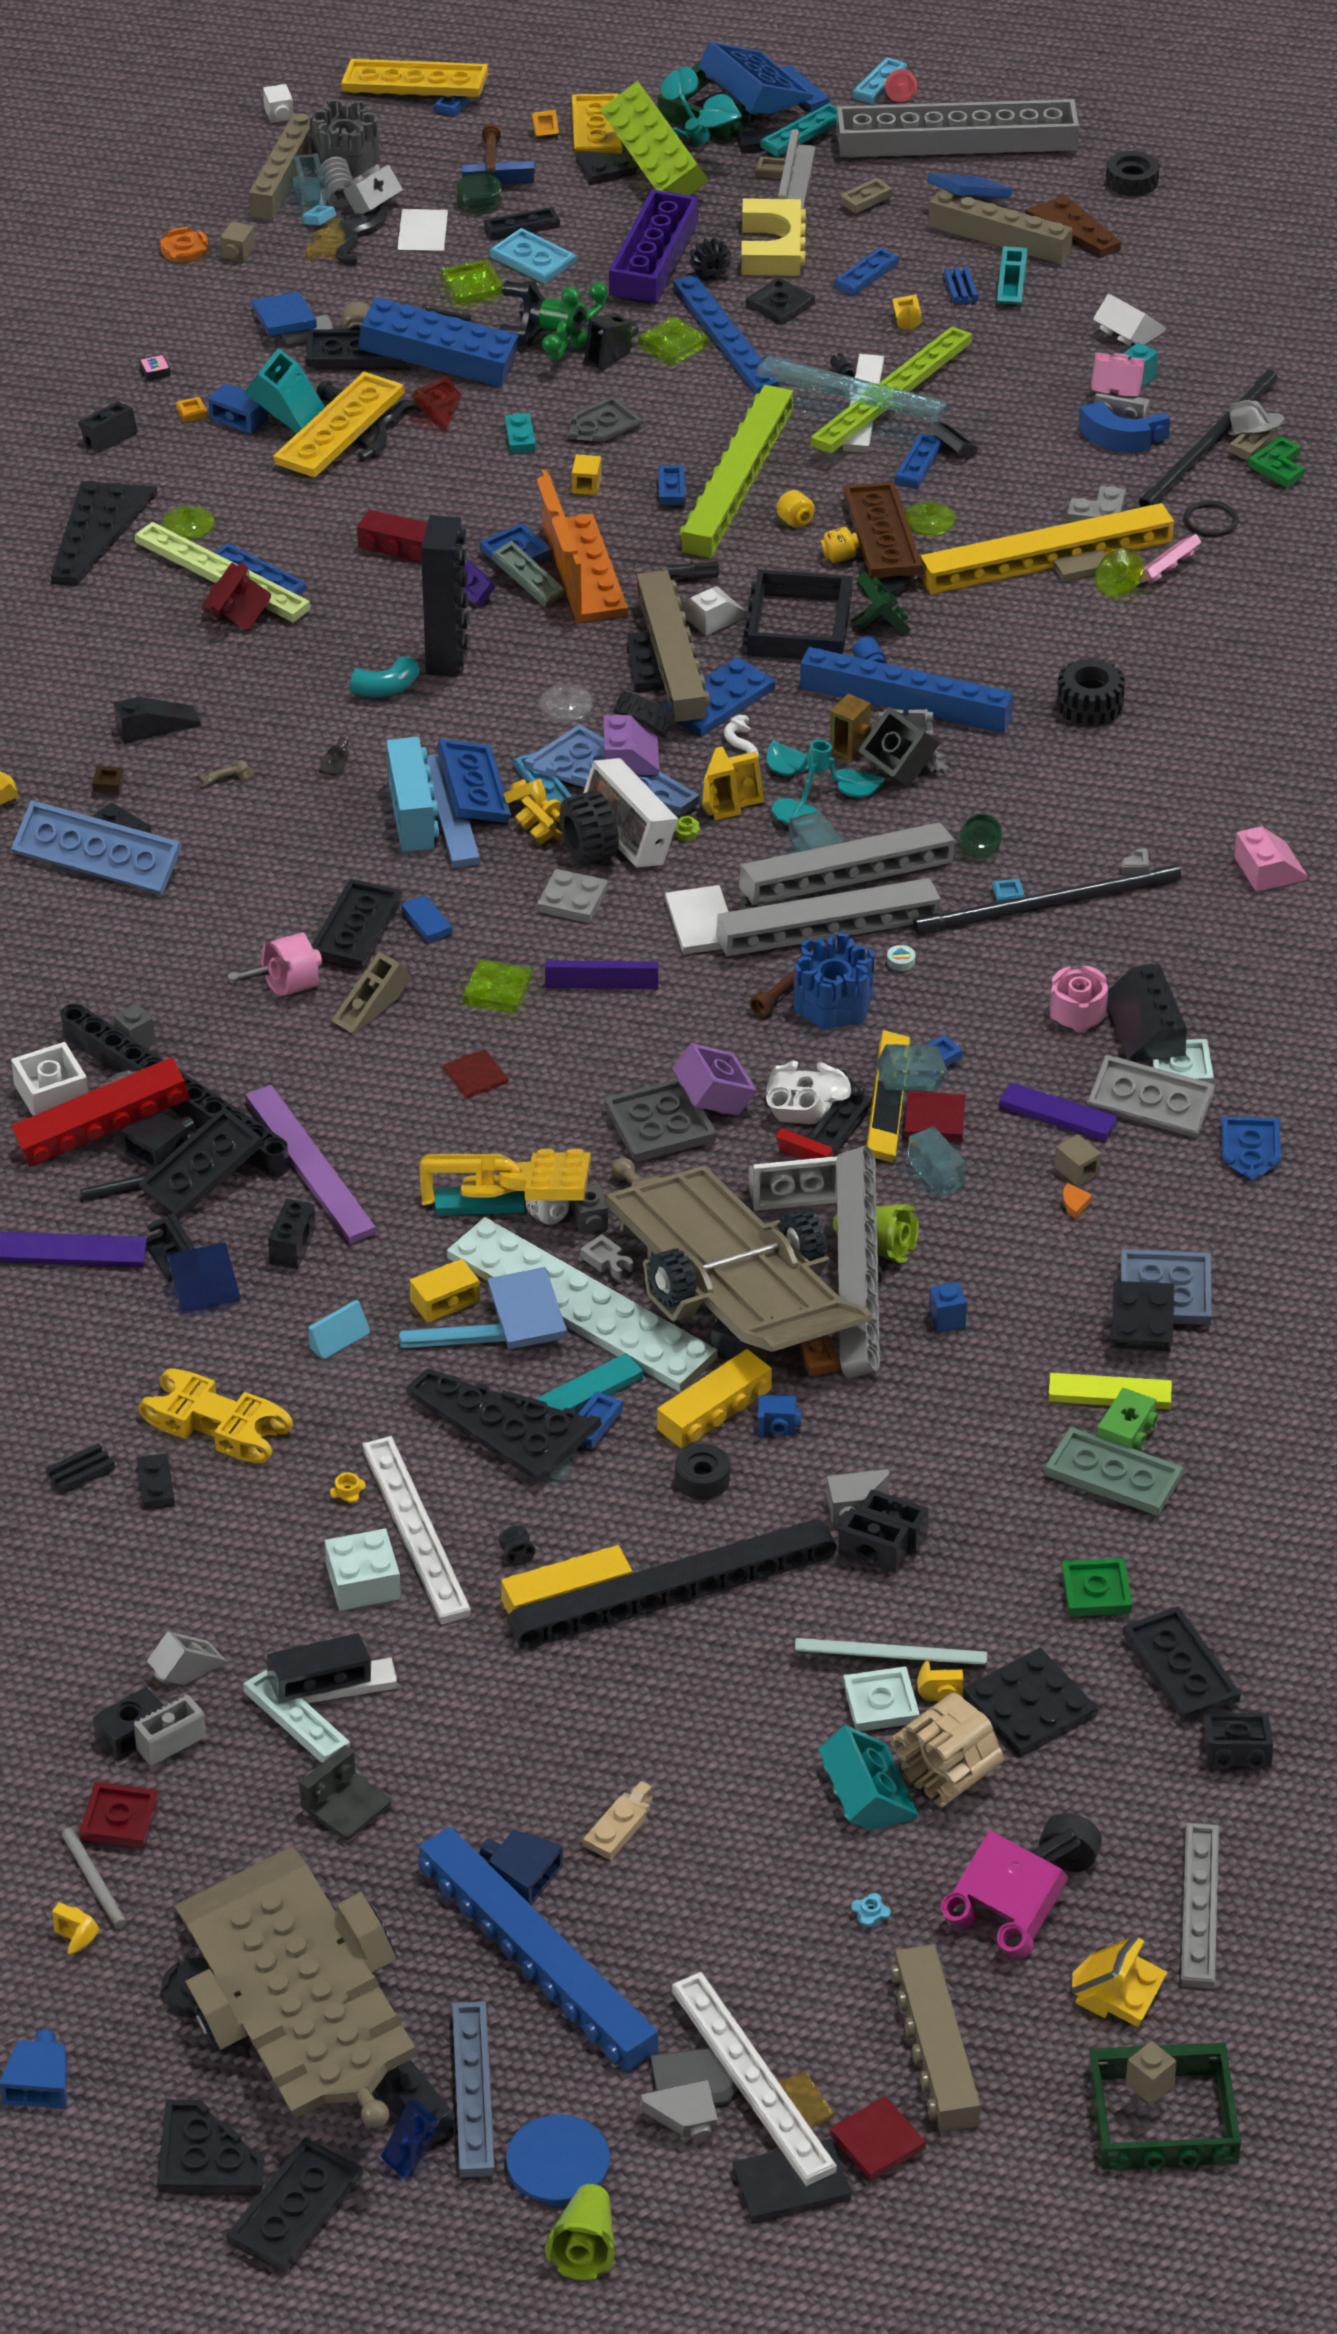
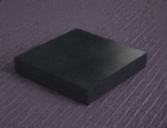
M779 277L746 298L747 307L782 325L815 304L814 295Z

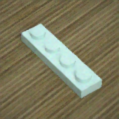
M267 1670L244 1683V1693L321 1763L326 1761L344 1745L350 1748V1741L302 1698L279 1703L267 1677Z

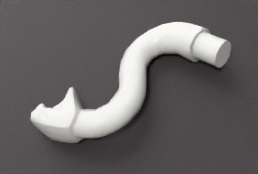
M745 715L733 717L724 728V738L730 745L747 753L756 751L759 757L755 745L737 737L735 734L750 732V728L747 726L749 718Z

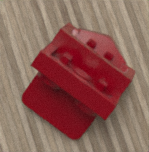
M241 562L238 566L231 563L220 580L211 587L208 597L202 604V611L219 620L223 618L243 630H249L271 600V593L251 580L249 577V567Z

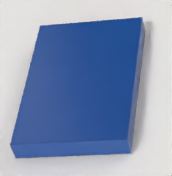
M928 173L927 178L928 183L957 195L1009 198L1013 190L981 176Z
M299 291L251 300L252 308L269 336L317 327L316 318Z

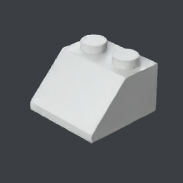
M1109 293L1093 320L1101 324L1100 330L1110 336L1114 332L1119 335L1117 339L1128 346H1131L1132 342L1135 344L1139 342L1145 345L1166 330L1165 326L1147 314Z

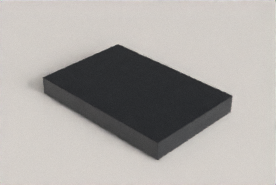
M831 2138L822 2140L820 2143L836 2164V2173L808 2186L803 2183L781 2150L732 2162V2170L751 2224L851 2200L852 2192Z

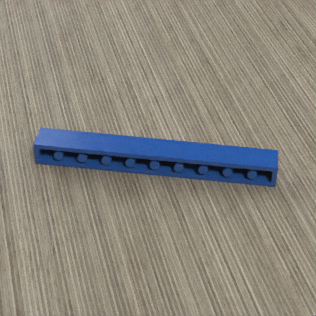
M451 1826L419 1845L420 1861H418V1865L423 1875L427 1878L431 1877L439 1885L443 1895L447 1898H452L459 1905L464 1916L469 1919L472 1918L479 1925L484 1936L488 1939L492 1938L500 1946L505 1957L510 1960L513 1959L521 1967L526 1978L534 1980L541 1987L546 1998L550 2001H555L562 2008L567 2019L571 2022H576L584 2030L589 2041L597 2043L605 2051L611 2063L618 2064L628 2073L648 2060L650 2055L658 2053V2031Z

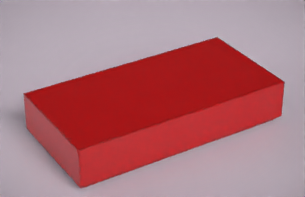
M780 1128L776 1135L779 1151L801 1160L834 1157L832 1147Z

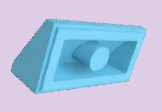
M354 1300L308 1327L310 1349L321 1359L328 1358L370 1333L367 1320L358 1300Z

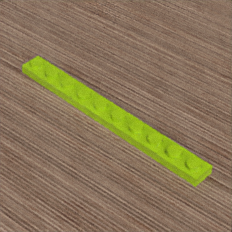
M951 326L810 437V446L823 452L833 453L971 344L972 333Z

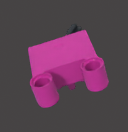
M1068 1828L1029 1852L989 1830L954 1891L947 1894L942 1900L941 1911L955 1928L967 1929L976 1921L977 1909L975 1904L977 1903L1010 1921V1923L1004 1924L997 1934L998 1944L1004 1952L1016 1960L1028 1957L1033 1949L1034 1937L1069 1879L1061 1868L1051 1864V1862L1080 1845L1077 1834L1072 1828ZM960 1904H965V1912L960 1916L954 1917V1908ZM1022 1935L1021 1943L1018 1946H1008L1009 1940L1013 1936Z

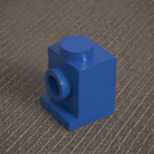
M759 1395L758 1438H764V1434L795 1435V1427L801 1428L802 1409H796V1396Z

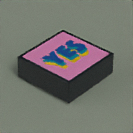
M163 354L139 359V365L146 380L171 375L170 367Z

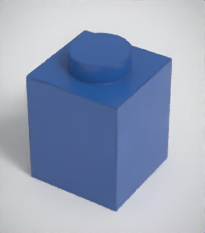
M959 1282L929 1288L928 1312L937 1333L966 1328L967 1301Z

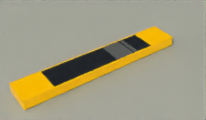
M883 1030L879 1042L866 1145L871 1149L874 1158L893 1163L897 1149L910 1037Z

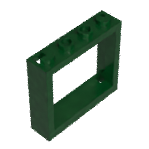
M700 61L691 68L698 77L697 90L690 95H685L686 101L711 81L705 76L706 73L698 67ZM662 94L658 96V109L664 118L685 126L690 117L681 98L675 101H668ZM688 103L693 115L698 119L700 116L699 111L704 109ZM742 104L737 108L741 113V118L725 125L707 129L711 137L729 143L738 136V132L745 130L764 113H758V115L751 114L745 110L746 106Z
M1226 2042L1158 2045L1176 2060L1175 2076L1215 2075L1224 2138L1110 2143L1102 2080L1126 2079L1128 2059L1144 2046L1090 2048L1088 2073L1101 2170L1114 2169L1121 2171L1130 2168L1158 2169L1161 2167H1193L1196 2165L1225 2166L1239 2163L1241 2138ZM1098 2062H1107V2064H1099Z

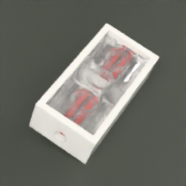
M620 758L593 761L583 793L597 790L609 803L618 828L619 850L636 868L663 865L678 818Z

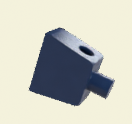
M520 1831L511 1832L502 1844L489 1838L486 1839L479 1853L481 1857L489 1860V1865L531 1906L563 1867L562 1845Z

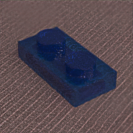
M417 2099L408 2101L381 2158L403 2178L412 2176L440 2120Z

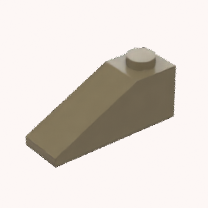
M378 952L332 1018V1023L355 1035L396 1001L412 978L411 975L399 962Z

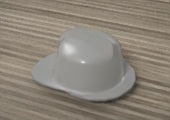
M1243 400L1232 403L1229 406L1232 427L1228 430V434L1266 432L1281 425L1284 421V416L1279 413H1267L1257 401Z

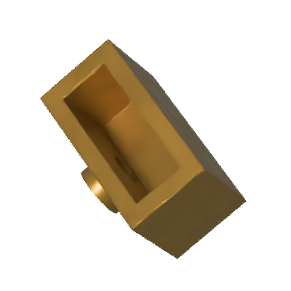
M848 693L830 710V744L832 746V754L851 762L861 754L858 750L872 731L870 726V702Z

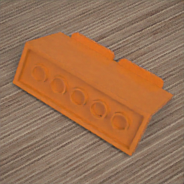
M547 469L541 470V477L537 479V485L542 496L543 532L548 545L552 548V556L576 623L628 616V606L593 513L565 517Z

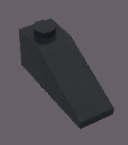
M145 697L129 698L114 703L116 729L124 744L201 726V721L193 705Z

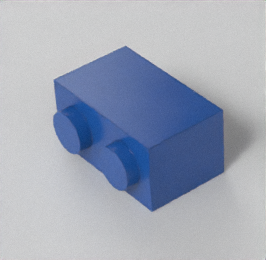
M224 383L208 398L209 419L252 434L268 419V411L244 393L246 390Z

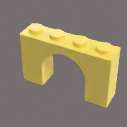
M743 198L742 233H772L783 238L773 241H742L741 275L800 276V266H805L806 209H801V199Z

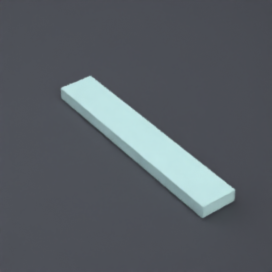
M796 1638L795 1649L800 1652L980 1665L987 1663V1652L804 1638Z

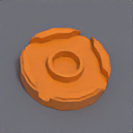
M188 227L170 230L159 241L161 254L173 262H193L206 255L209 249L207 236L200 230L194 232L192 228Z

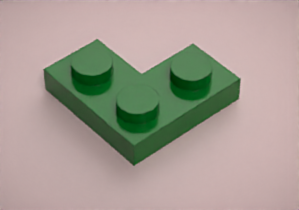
M1282 436L1251 456L1248 461V467L1287 488L1303 478L1305 468L1292 462L1293 459L1300 455L1301 446Z

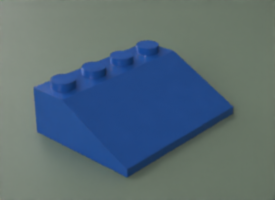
M709 41L698 66L706 73L705 76L708 79L716 81L721 90L729 92L734 101L745 105V110L754 115H758V113L771 114L811 100L814 94L759 50Z

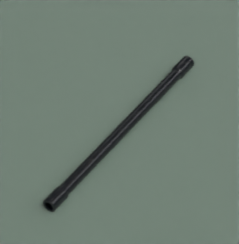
M1267 370L1238 402L1243 400L1256 401L1277 382V374L1273 370ZM1229 411L1155 486L1151 487L1139 499L1140 507L1157 504L1185 472L1232 426Z
M1176 864L1139 874L953 912L916 917L913 919L914 930L916 934L941 930L944 927L1134 888L1176 882L1181 880V870L1179 865Z

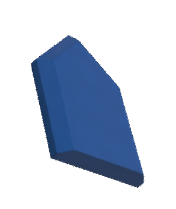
M1221 1116L1222 1160L1251 1181L1281 1162L1279 1118Z

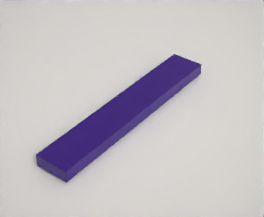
M0 1231V1262L145 1267L146 1237Z

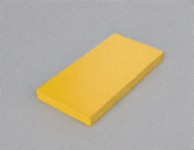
M619 94L572 95L574 156L575 152L622 154V141L599 110Z

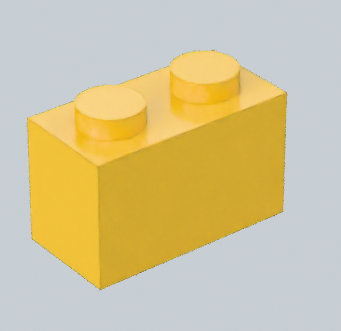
M463 1259L446 1264L409 1280L410 1301L427 1323L480 1302L479 1280Z

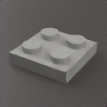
M555 869L537 903V912L591 923L608 890V880Z

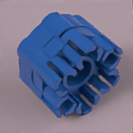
M837 933L836 949V937L834 935L827 938V948L824 940L814 938V954L811 952V940L803 941L801 944V957L797 960V964L795 963L794 1010L797 1014L804 1016L822 1029H833L835 1027L862 1023L867 1018L870 1002L873 1000L874 951L871 948L867 950L866 959V947L861 945L855 946L854 940L845 933Z

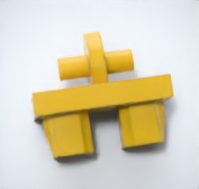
M528 795L521 800L525 808L515 817L525 830H528L536 822L539 823L530 830V833L540 845L544 844L551 837L557 842L564 838L554 822L555 820L560 821L561 802L559 800H544L541 804L542 809Z

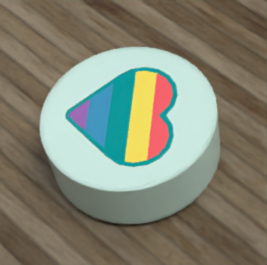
M905 945L893 946L887 952V964L893 970L907 971L915 965V952L912 948Z

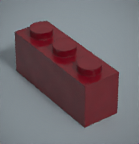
M369 509L357 526L358 548L421 562V546L427 522Z

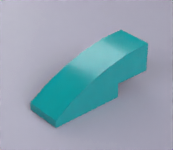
M1003 246L997 295L998 304L1022 305L1028 248Z

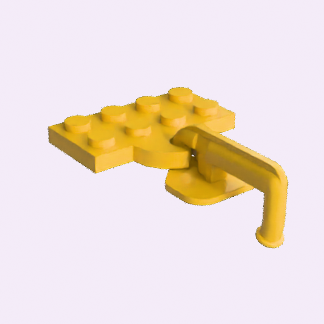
M540 1149L537 1153H532L530 1162L518 1163L501 1154H427L422 1157L419 1164L421 1204L427 1206L435 1203L433 1173H476V1175L467 1176L463 1179L461 1195L465 1197L490 1198L513 1191H525V1200H584L591 1166V1152H584L582 1149H569L566 1153H555L552 1149ZM494 1171H500L499 1175H494Z

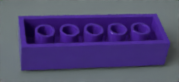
M651 190L609 269V295L624 299L640 300L646 303L657 302L698 223V197Z

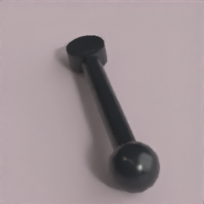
M428 304L422 306L423 310L434 311L438 314L459 318L468 322L471 321L470 313L459 314L431 308Z
M840 1070L847 1076V1071ZM847 1076L854 1095L857 1097L863 1096L865 1093L864 1088L859 1085L857 1086Z

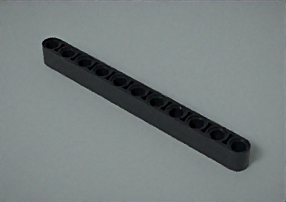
M68 1004L61 1009L63 1037L123 1078L164 1060L80 1004ZM180 1071L190 1099L169 1107V1109L183 1118L185 1116L190 1117L195 1126L200 1129L217 1112L225 1107L262 1137L264 1145L250 1156L247 1161L271 1176H280L288 1171V1144L283 1138Z
M811 1520L528 1604L510 1612L506 1621L518 1646L522 1649H530L824 1561L834 1555L837 1545L822 1520Z

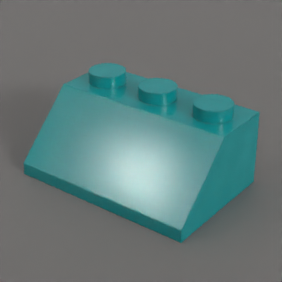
M843 1725L818 1748L823 1759V1768L830 1775L834 1785L833 1791L840 1798L844 1807L843 1814L851 1824L874 1830L914 1820L919 1816L887 1743L847 1725Z

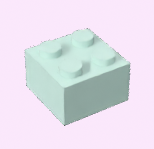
M386 1528L325 1540L326 1566L339 1611L401 1599L400 1573Z

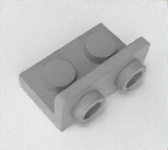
M1100 392V394L1096 393L1094 397V403L1103 401L1113 414L1126 419L1145 418L1150 406V400L1138 396H1121L1113 392L1109 394Z

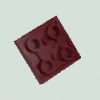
M908 1091L904 1138L962 1142L966 1094Z
M886 2096L830 2127V2136L870 2182L926 2149V2141Z

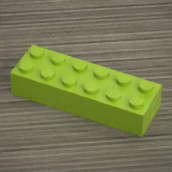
M638 81L599 109L656 190L690 196L709 182L707 176Z

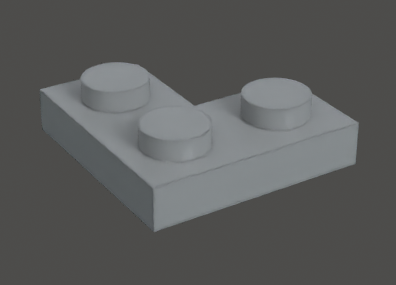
M1100 486L1097 501L1071 498L1067 522H1077L1122 512L1126 489Z

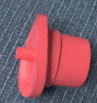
M897 69L891 72L885 81L887 96L896 102L910 100L917 91L915 76L905 69Z

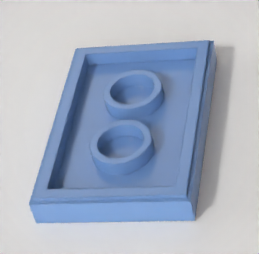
M546 1267L487 1278L488 1288L508 1350L567 1338V1329Z

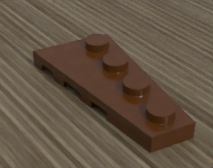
M1066 195L1028 208L1025 211L1027 215L1037 216L1044 220L1072 227V239L1077 240V245L1099 257H1104L1121 250V241Z

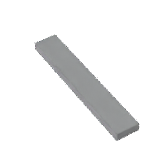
M1186 1823L1180 1987L1214 1989L1219 1825Z

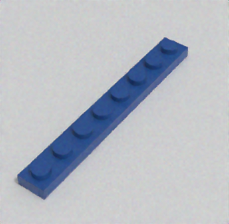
M696 275L686 276L673 281L674 291L755 395L761 392L764 384L779 387V380Z

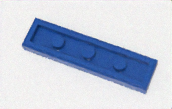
M229 543L214 552L237 565L240 562L249 567V571L297 595H301L307 590L306 582Z

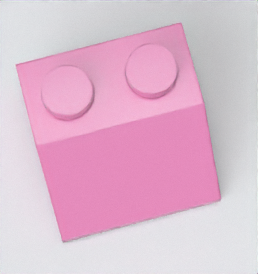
M1264 827L1252 828L1236 833L1234 858L1256 892L1307 880V874L1287 843Z

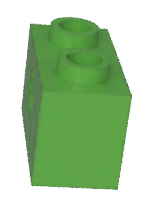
M1123 1387L1098 1425L1097 1436L1140 1451L1145 1443L1146 1433L1148 1430H1154L1158 1421L1159 1414L1155 1412L1156 1399Z

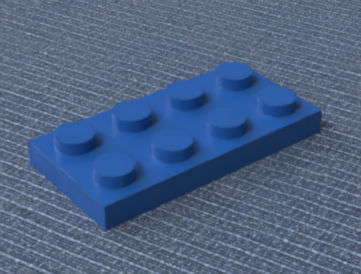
M736 657L704 678V691L708 690L710 697V707H706V718L679 721L677 723L702 737L774 690L775 680L739 657ZM667 701L662 707L671 712L669 702Z
M439 739L436 748L456 816L465 819L472 818L508 823L511 812L503 795L504 789L491 746Z

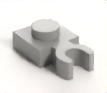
M602 1234L580 1249V1257L600 1272L607 1268L610 1269L612 1277L617 1280L622 1279L621 1268H625L629 1272L633 1271L632 1259L623 1256L622 1248Z

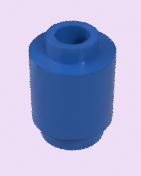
M863 637L853 645L852 653L854 657L886 664V656L874 638Z

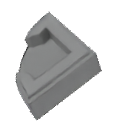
M1147 848L1135 850L1134 854L1124 858L1122 861L1121 874H1139L1149 871Z

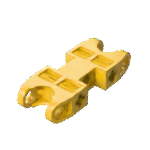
M166 1369L159 1377L161 1387L169 1395L144 1397L138 1404L141 1416L156 1428L186 1440L193 1430L215 1437L216 1451L253 1463H265L273 1453L270 1444L261 1437L266 1435L277 1436V1434L285 1435L293 1427L290 1415L271 1401L244 1392L236 1402L217 1395L214 1380L179 1369ZM274 1418H277V1419L281 1420L284 1424H282L281 1422L277 1421V1420L274 1419Z

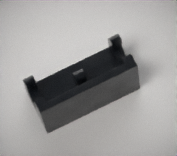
M118 401L78 421L85 445H90L92 441L93 449L97 453L138 433L133 408Z
M174 1213L147 1226L149 1232L161 1229L159 1233L147 1237V1248L168 1282L199 1272L197 1250Z

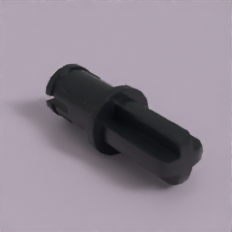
M690 561L687 564L667 565L671 580L692 579L693 582L696 578L717 577L720 572L719 564L716 561L701 563Z

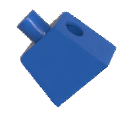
M39 2030L36 2033L35 2041L21 2040L16 2043L0 2080L2 2104L67 2109L66 2049L62 2043H55L56 2035L52 2031Z

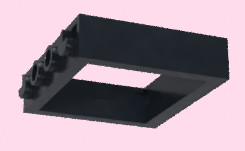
M758 569L757 581H752L751 595L754 596H749L748 612L746 613V628L749 629H744L743 645H747V656L802 660L809 647L844 654L852 600L853 576ZM765 595L837 600L838 606L833 638L760 633Z

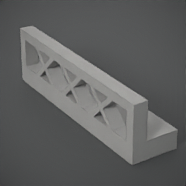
M791 130L778 199H801V209H804L816 146L799 145V130Z

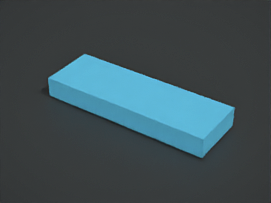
M886 57L852 91V98L873 105L886 92L885 81L887 76L897 69L907 70V64Z

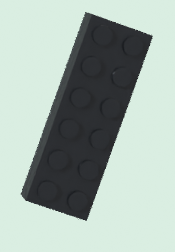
M429 515L421 546L426 675L458 677L459 668L465 665L466 653L464 650L469 649L470 635L465 634V629H468L469 613H465L464 609L468 606V592H464V587L467 586L468 572L463 571V566H466L467 550L462 548V545H465L466 529L462 528V517Z

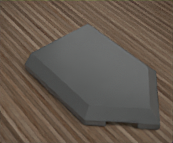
M612 396L574 413L567 439L602 443L642 425L643 420Z
M710 2047L650 2055L656 2091L708 2080L714 2106L728 2104L736 2096V2091L739 2088Z

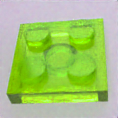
M488 259L441 269V277L457 304L469 303L474 300L492 298L503 294V284Z
M673 316L638 336V345L669 364L675 365L708 346L709 337Z
M479 959L462 995L463 1004L517 1014L533 979V969Z

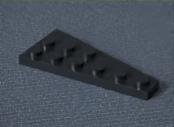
M81 481L51 573V584L77 586L92 570V564L96 559L102 558L106 554V548L110 544L114 545L131 526L134 516L138 512L142 513L146 509V503L158 495L157 486Z
M425 1369L406 1387L408 1396L538 1483L542 1482L602 1426L600 1417L590 1415L589 1418L577 1415L575 1410L564 1408V1410L547 1406V1402L505 1390L502 1393L489 1390L487 1385L478 1383L475 1386L461 1382L459 1377L431 1369Z

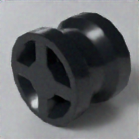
M512 1526L500 1534L498 1542L502 1550H504L505 1559L509 1564L522 1565L534 1557L535 1547L530 1541V1535L525 1527Z

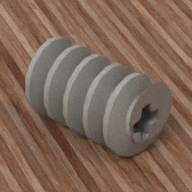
M331 157L325 160L320 167V177L328 203L333 207H346L350 203L343 190L351 186L349 181L352 180V175L350 174L349 164L341 157Z

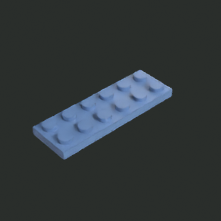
M31 800L11 850L15 854L163 895L181 851L182 844L176 840Z

